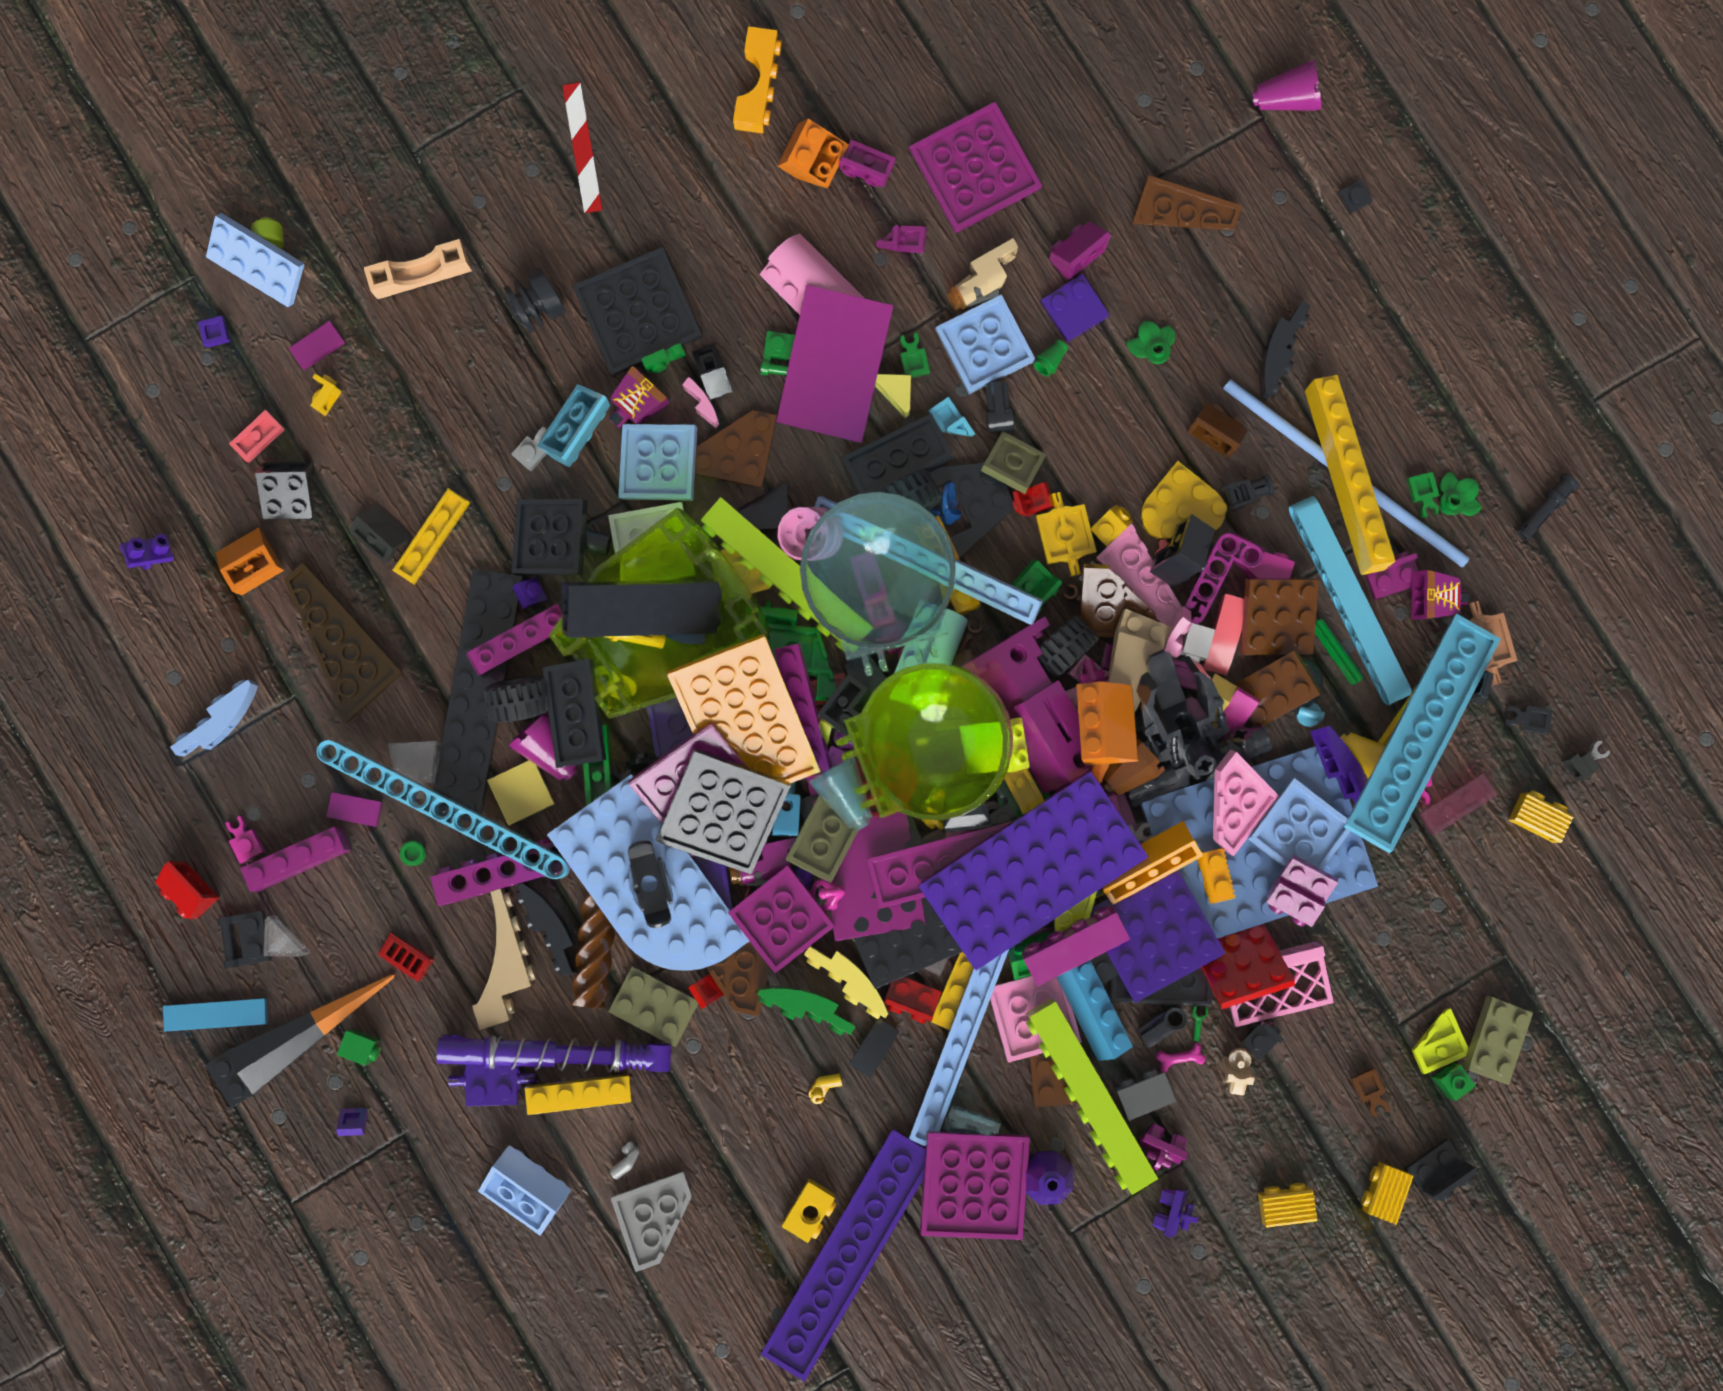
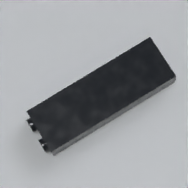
M711 579L562 582V634L568 638L718 633V626L721 625V613L718 611V603L722 598V590L719 583Z

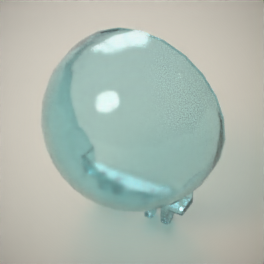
M874 492L858 494L839 502L822 515L812 528L802 551L800 565L801 584L810 610L824 628L842 640L847 660L862 657L867 676L872 675L873 671L868 655L878 653L880 669H882V672L888 671L884 651L913 644L917 663L923 662L922 650L918 643L920 641L928 640L931 656H933V659L938 658L939 655L934 638L948 634L943 614L953 594L956 578L954 550L946 531L933 514L917 502L900 495Z

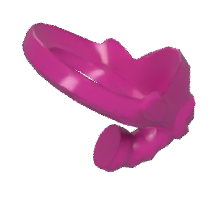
M823 879L815 881L810 893L816 899V889L819 886H823L824 888L819 890V897L821 899L827 898V901L824 905L820 906L824 911L835 910L838 906V901L845 895V889L835 884L834 880L832 883Z

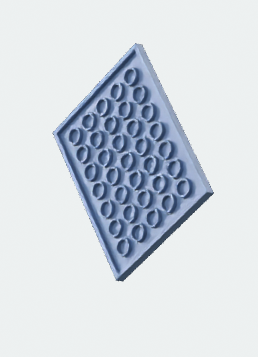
M1316 746L1252 766L1254 771L1278 795L1281 794L1290 780L1295 778L1348 819L1352 811L1350 800H1344L1336 777L1328 779ZM1215 779L1179 789L1142 803L1140 806L1145 822L1151 825L1147 827L1150 836H1156L1184 821L1201 852L1221 849L1222 847L1213 839ZM1350 831L1323 868V871L1338 878L1337 886L1325 903L1378 887L1363 839ZM1248 838L1234 856L1226 851L1224 852L1226 855L1225 859L1228 860L1226 864L1229 865L1227 869L1230 870L1231 884L1234 885L1232 887L1235 890L1233 894L1236 895L1234 899L1209 903L1208 895H1206L1203 885L1202 872L1199 869L1197 860L1178 869L1217 938L1288 916L1285 912H1282V914L1273 912L1268 907L1269 904L1266 903V894L1284 867L1249 841Z

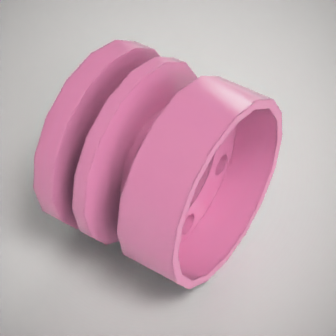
M798 507L789 510L782 517L778 526V540L784 552L796 560L822 559L832 555L838 549L842 540V527L836 515L824 507Z

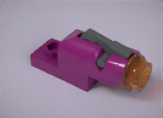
M797 837L765 844L762 855L759 856L752 874L729 867L733 885H764L786 866L789 865L792 868L791 863L786 860V857L789 854L788 850L792 848Z

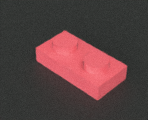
M265 410L229 444L246 462L250 463L285 429Z

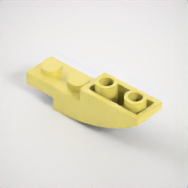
M809 946L804 954L808 957L806 962L818 970L821 966L829 970L828 976L839 983L842 980L846 981L847 983L842 989L846 993L844 996L846 1000L854 1005L860 1002L867 1006L866 1012L879 1019L880 1015L884 1018L887 1017L888 1012L877 989H874L870 979L857 965L839 951H836L831 959L812 946Z

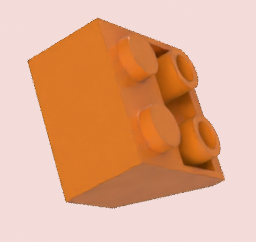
M808 118L798 123L777 167L796 179L828 188L839 166V161L844 156L849 144Z
M261 528L253 530L216 552L219 569L232 592L241 596L284 571Z

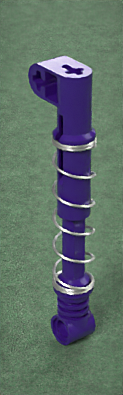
M441 1035L438 1038L437 1064L484 1065L485 1068L494 1069L495 1065H506L511 1070L515 1066H531L538 1070L540 1067H555V1063H557L560 1071L564 1069L566 1064H581L584 1072L589 1069L590 1064L605 1065L609 1073L613 1068L615 1073L623 1072L625 1069H629V1066H632V1070H635V1067L638 1066V1070H642V1067H645L646 1071L667 1072L671 1069L672 1045L649 1043L646 1044V1047H643V1044H640L639 1047H636L637 1044H633V1047H630V1044H627L624 1040H616L612 1047H604L602 1041L598 1039L594 1046H579L577 1039L574 1038L570 1045L566 1046L556 1045V1041L551 1037L547 1041H531L528 1037H525L523 1040H505L503 1036H500L497 1040L496 1036H488L486 1039H467L465 1035ZM574 1041L576 1042L577 1046H572Z

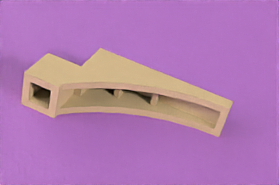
M505 888L491 892L497 926L495 956L489 980L478 1003L472 1006L480 1030L514 1019L512 1015L515 1013L514 1004L511 998L507 999L506 994L535 985L536 972L533 965L528 964L526 955H529L528 947L525 940L521 941L518 931H521V925L518 917L513 916L511 907L514 906L510 892L506 893Z

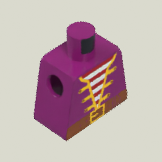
M632 366L610 398L617 410L608 419L618 429L628 419L633 424H643L665 408L669 401L662 392Z
M1431 570L1412 572L1411 620L1459 614L1461 605L1468 604L1470 599L1469 592L1461 590L1459 578Z

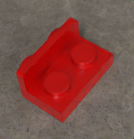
M903 977L890 983L884 1003L888 1005V1010L900 1015L903 1010L912 1014L911 1019L925 1024L926 1020L932 1022L933 1014L942 991Z

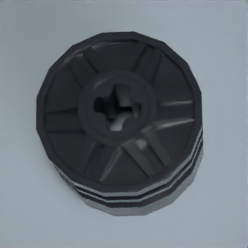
M540 267L526 274L528 287L524 288L518 280L514 281L519 290L516 294L513 293L509 285L503 287L508 305L518 322L529 333L535 331L530 322L533 318L537 320L540 327L544 326L540 314L545 312L553 321L566 313Z

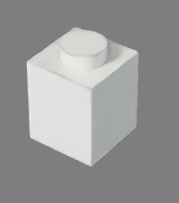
M1192 623L1188 632L1184 634V648L1180 655L1190 656L1198 663L1200 660H1206L1215 629Z

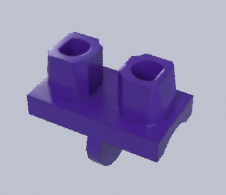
M165 534L155 535L153 539L147 540L132 538L129 542L121 543L119 547L124 554L128 568L141 566L143 570L150 569L151 564L170 562L174 558Z
M1162 1190L1160 1203L1172 1207L1170 1215L1157 1212L1153 1226L1164 1231V1235L1172 1238V1236H1176L1180 1219H1182L1180 1228L1183 1230H1188L1190 1222L1198 1223L1199 1217L1192 1215L1194 1205L1187 1203L1185 1212H1183L1188 1194L1187 1190Z

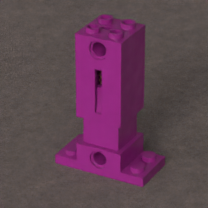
M1043 617L948 675L953 683L961 678L966 682L975 677L981 689L989 686L1003 710L1002 713L997 715L1000 721L1022 718L1029 770L1043 793L1051 790L1056 793L1089 770L1091 771L1092 766H1086L1082 761L1079 714L1059 680L1051 683L1037 659L1043 653L1035 640L1043 636L1042 630L1050 625L1046 617Z

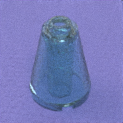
M854 757L841 762L839 765L830 768L809 781L815 791L850 829L855 827L859 831L871 824L868 819L873 816Z

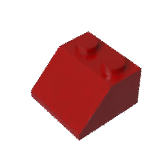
M168 861L155 881L160 887L159 893L165 899L172 900L177 906L175 908L176 911L185 919H198L220 898L186 861Z

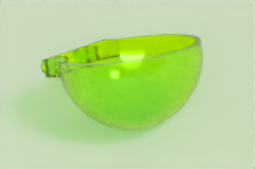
M922 663L903 668L886 678L872 693L862 713L844 720L849 735L836 740L837 746H843L852 741L855 750L845 752L841 755L842 759L845 761L858 756L868 783L855 788L854 791L856 794H862L870 789L874 799L863 801L860 804L861 809L876 804L881 818L896 812L923 820H945L963 816L984 804L998 790L1009 770L1013 755V728L1009 712L999 694L984 679L970 670L949 663Z

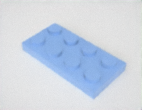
M222 213L216 215L206 257L287 307L293 305L304 263Z

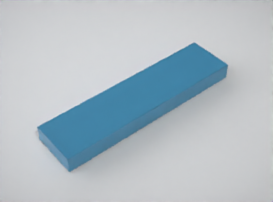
M267 998L163 1006L164 1032L268 1024Z

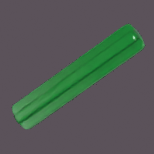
M1318 619L1315 624L1316 636L1351 685L1358 683L1363 679L1362 674L1325 621Z

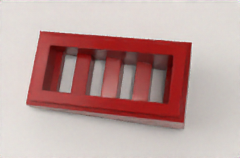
M393 933L389 935L377 954L417 982L423 979L434 961V958ZM396 942L398 945L390 956L387 952L392 944ZM403 947L406 950L402 955L401 959L398 961L395 958L397 957V955ZM412 953L414 956L409 964L405 965L404 962L409 954ZM419 958L422 961L415 971L412 968Z

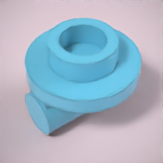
M1314 703L1310 707L1300 706L1296 711V718L1303 726L1311 727L1318 724L1319 721H1323L1325 712L1321 711L1320 707Z

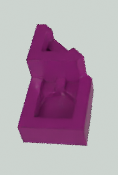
M895 225L892 228V232L882 240L879 239L876 243V246L882 249L925 253L927 228L925 226L898 227V225Z

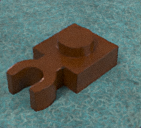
M1375 1068L1350 1078L1360 1102H1369L1368 1112L1371 1116L1377 1117L1375 1107L1379 1104L1382 1105L1384 1111H1390L1388 1103L1379 1096L1386 1093Z

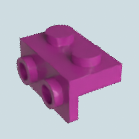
M850 140L844 156L839 161V167L849 177L855 178L857 176L865 179V182L871 186L878 187L879 185L885 188L896 158Z

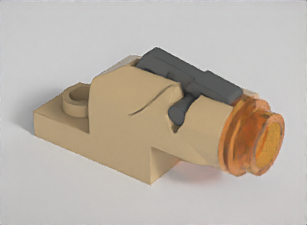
M1014 238L970 263L969 270L972 276L969 274L960 283L951 287V291L946 293L950 304L955 310L959 308L963 310L966 307L970 308L999 295V289L1004 285L1007 277L1000 263L1002 262L1003 265L1007 264L1016 257L1018 245Z

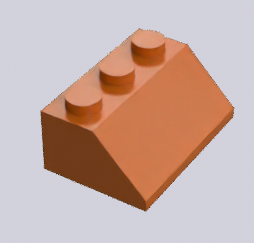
M1110 682L1077 684L1082 761L1086 766L1138 761L1133 686Z

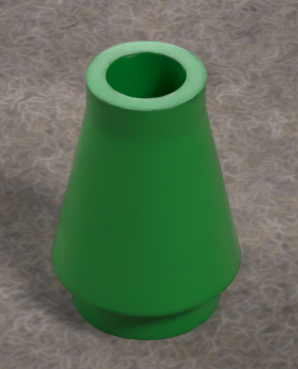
M1056 340L1054 344L1035 358V369L1046 377L1054 374L1068 350V346L1063 341Z

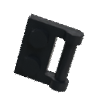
M265 911L217 919L218 926H221L226 961H223L224 969L272 961ZM238 923L243 958L236 959L231 924Z

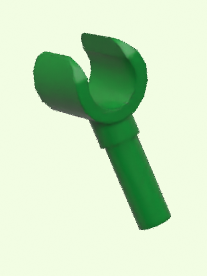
M1196 1005L1191 1010V1016L1195 1019L1193 1041L1199 1042L1202 1019L1208 1016V1008L1206 1006L1203 1008V1016L1200 1017L1196 1014Z

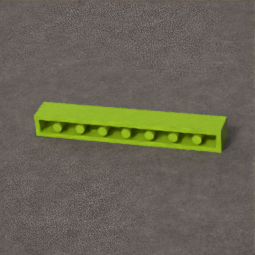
M721 497L701 519V522L704 524L702 529L713 538L717 535L723 541L721 546L730 554L736 552L742 557L740 562L747 569L752 571L755 568L762 574L759 579L768 587L774 585L780 590L778 595L785 602L790 604L793 601L799 607L797 612L806 620L812 618L818 623L816 628L826 637L831 634L837 640L835 645L844 653L848 651L854 653L873 631L872 628Z
M1050 998L1025 1013L1029 1019L1025 1023L1033 1036L1038 1034L1042 1041L1038 1044L1039 1048L1046 1058L1050 1056L1054 1062V1065L1051 1066L1058 1080L1064 1079L1067 1085L1064 1088L1065 1093L1071 1102L1076 1100L1080 1109L1076 1110L1084 1124L1087 1122L1090 1124L1093 1130L1089 1132L1096 1146L1101 1144L1105 1150V1153L1102 1154L1109 1168L1114 1166L1118 1175L1115 1176V1179L1121 1189L1127 1188L1131 1195L1158 1180L1056 1001Z

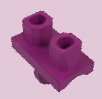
M1152 1124L1138 1140V1145L1148 1150L1145 1157L1153 1161L1152 1169L1158 1171L1161 1165L1170 1168L1172 1162L1180 1164L1182 1160L1185 1161L1188 1156V1152L1185 1151L1187 1139L1173 1134L1168 1144L1161 1140L1165 1129L1159 1125Z

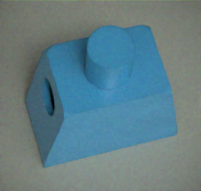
M795 782L790 783L791 787L784 802L791 804L790 811H784L781 807L772 827L771 836L791 838L798 836L800 795H795Z

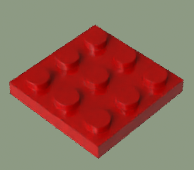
M1265 924L1217 938L1226 954L1201 967L1222 1009L1295 986V979Z

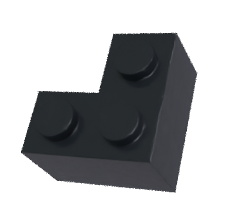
M1193 514L1186 517L1176 525L1171 543L1156 553L1150 573L1174 588L1181 582H1186L1195 573L1202 572L1208 563L1206 558L1214 543L1212 539L1215 529Z
M848 674L817 715L823 722L861 750L864 749L878 731L873 723L860 714L873 697V694L866 686Z

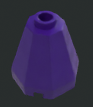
M1056 1150L1034 1152L1028 1160L1026 1194L1039 1205L1061 1204L1074 1189L1073 1165Z

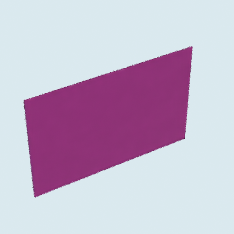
M806 285L776 422L862 443L894 305Z
M844 795L833 797L851 806ZM817 800L812 801L813 806ZM906 807L886 817L866 815L833 879L835 884L845 889V895L838 901L837 908L830 910L832 921L836 925L833 927L835 941L910 929L915 921H922L926 926L921 898L915 900L916 907L912 912L903 911L901 904L887 907L892 911V918L889 922H881L878 919V901L871 898L875 889L867 858L904 849L905 843L911 840ZM859 917H864L869 922L868 929L862 933L854 928V924Z

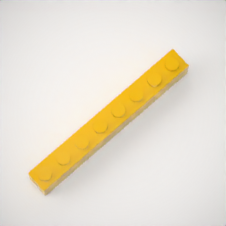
M1338 375L1314 379L1306 388L1305 394L1360 573L1364 575L1384 571L1395 562V558Z

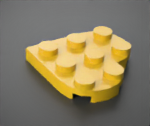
M1177 461L1145 500L1141 508V520L1143 528L1149 535L1157 539H1171L1176 525L1191 514L1216 531L1225 519L1227 506L1222 497L1213 488Z

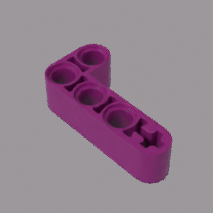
M1226 532L1218 539L1208 559V563L1185 605V608L1189 610V608L1195 607L1198 600L1208 602L1207 605L1203 602L1199 608V612L1202 615L1191 616V623H1200L1205 618L1233 561L1235 560L1247 567L1258 566L1264 558L1262 546L1234 532ZM1224 538H1233L1236 541V548L1231 551L1226 550L1222 545ZM1250 548L1256 549L1259 552V559L1254 562L1247 560L1245 557L1246 550ZM1214 560L1222 561L1225 565L1224 571L1215 573L1211 569V563ZM1202 583H1210L1212 585L1213 593L1206 596L1201 593L1200 585Z

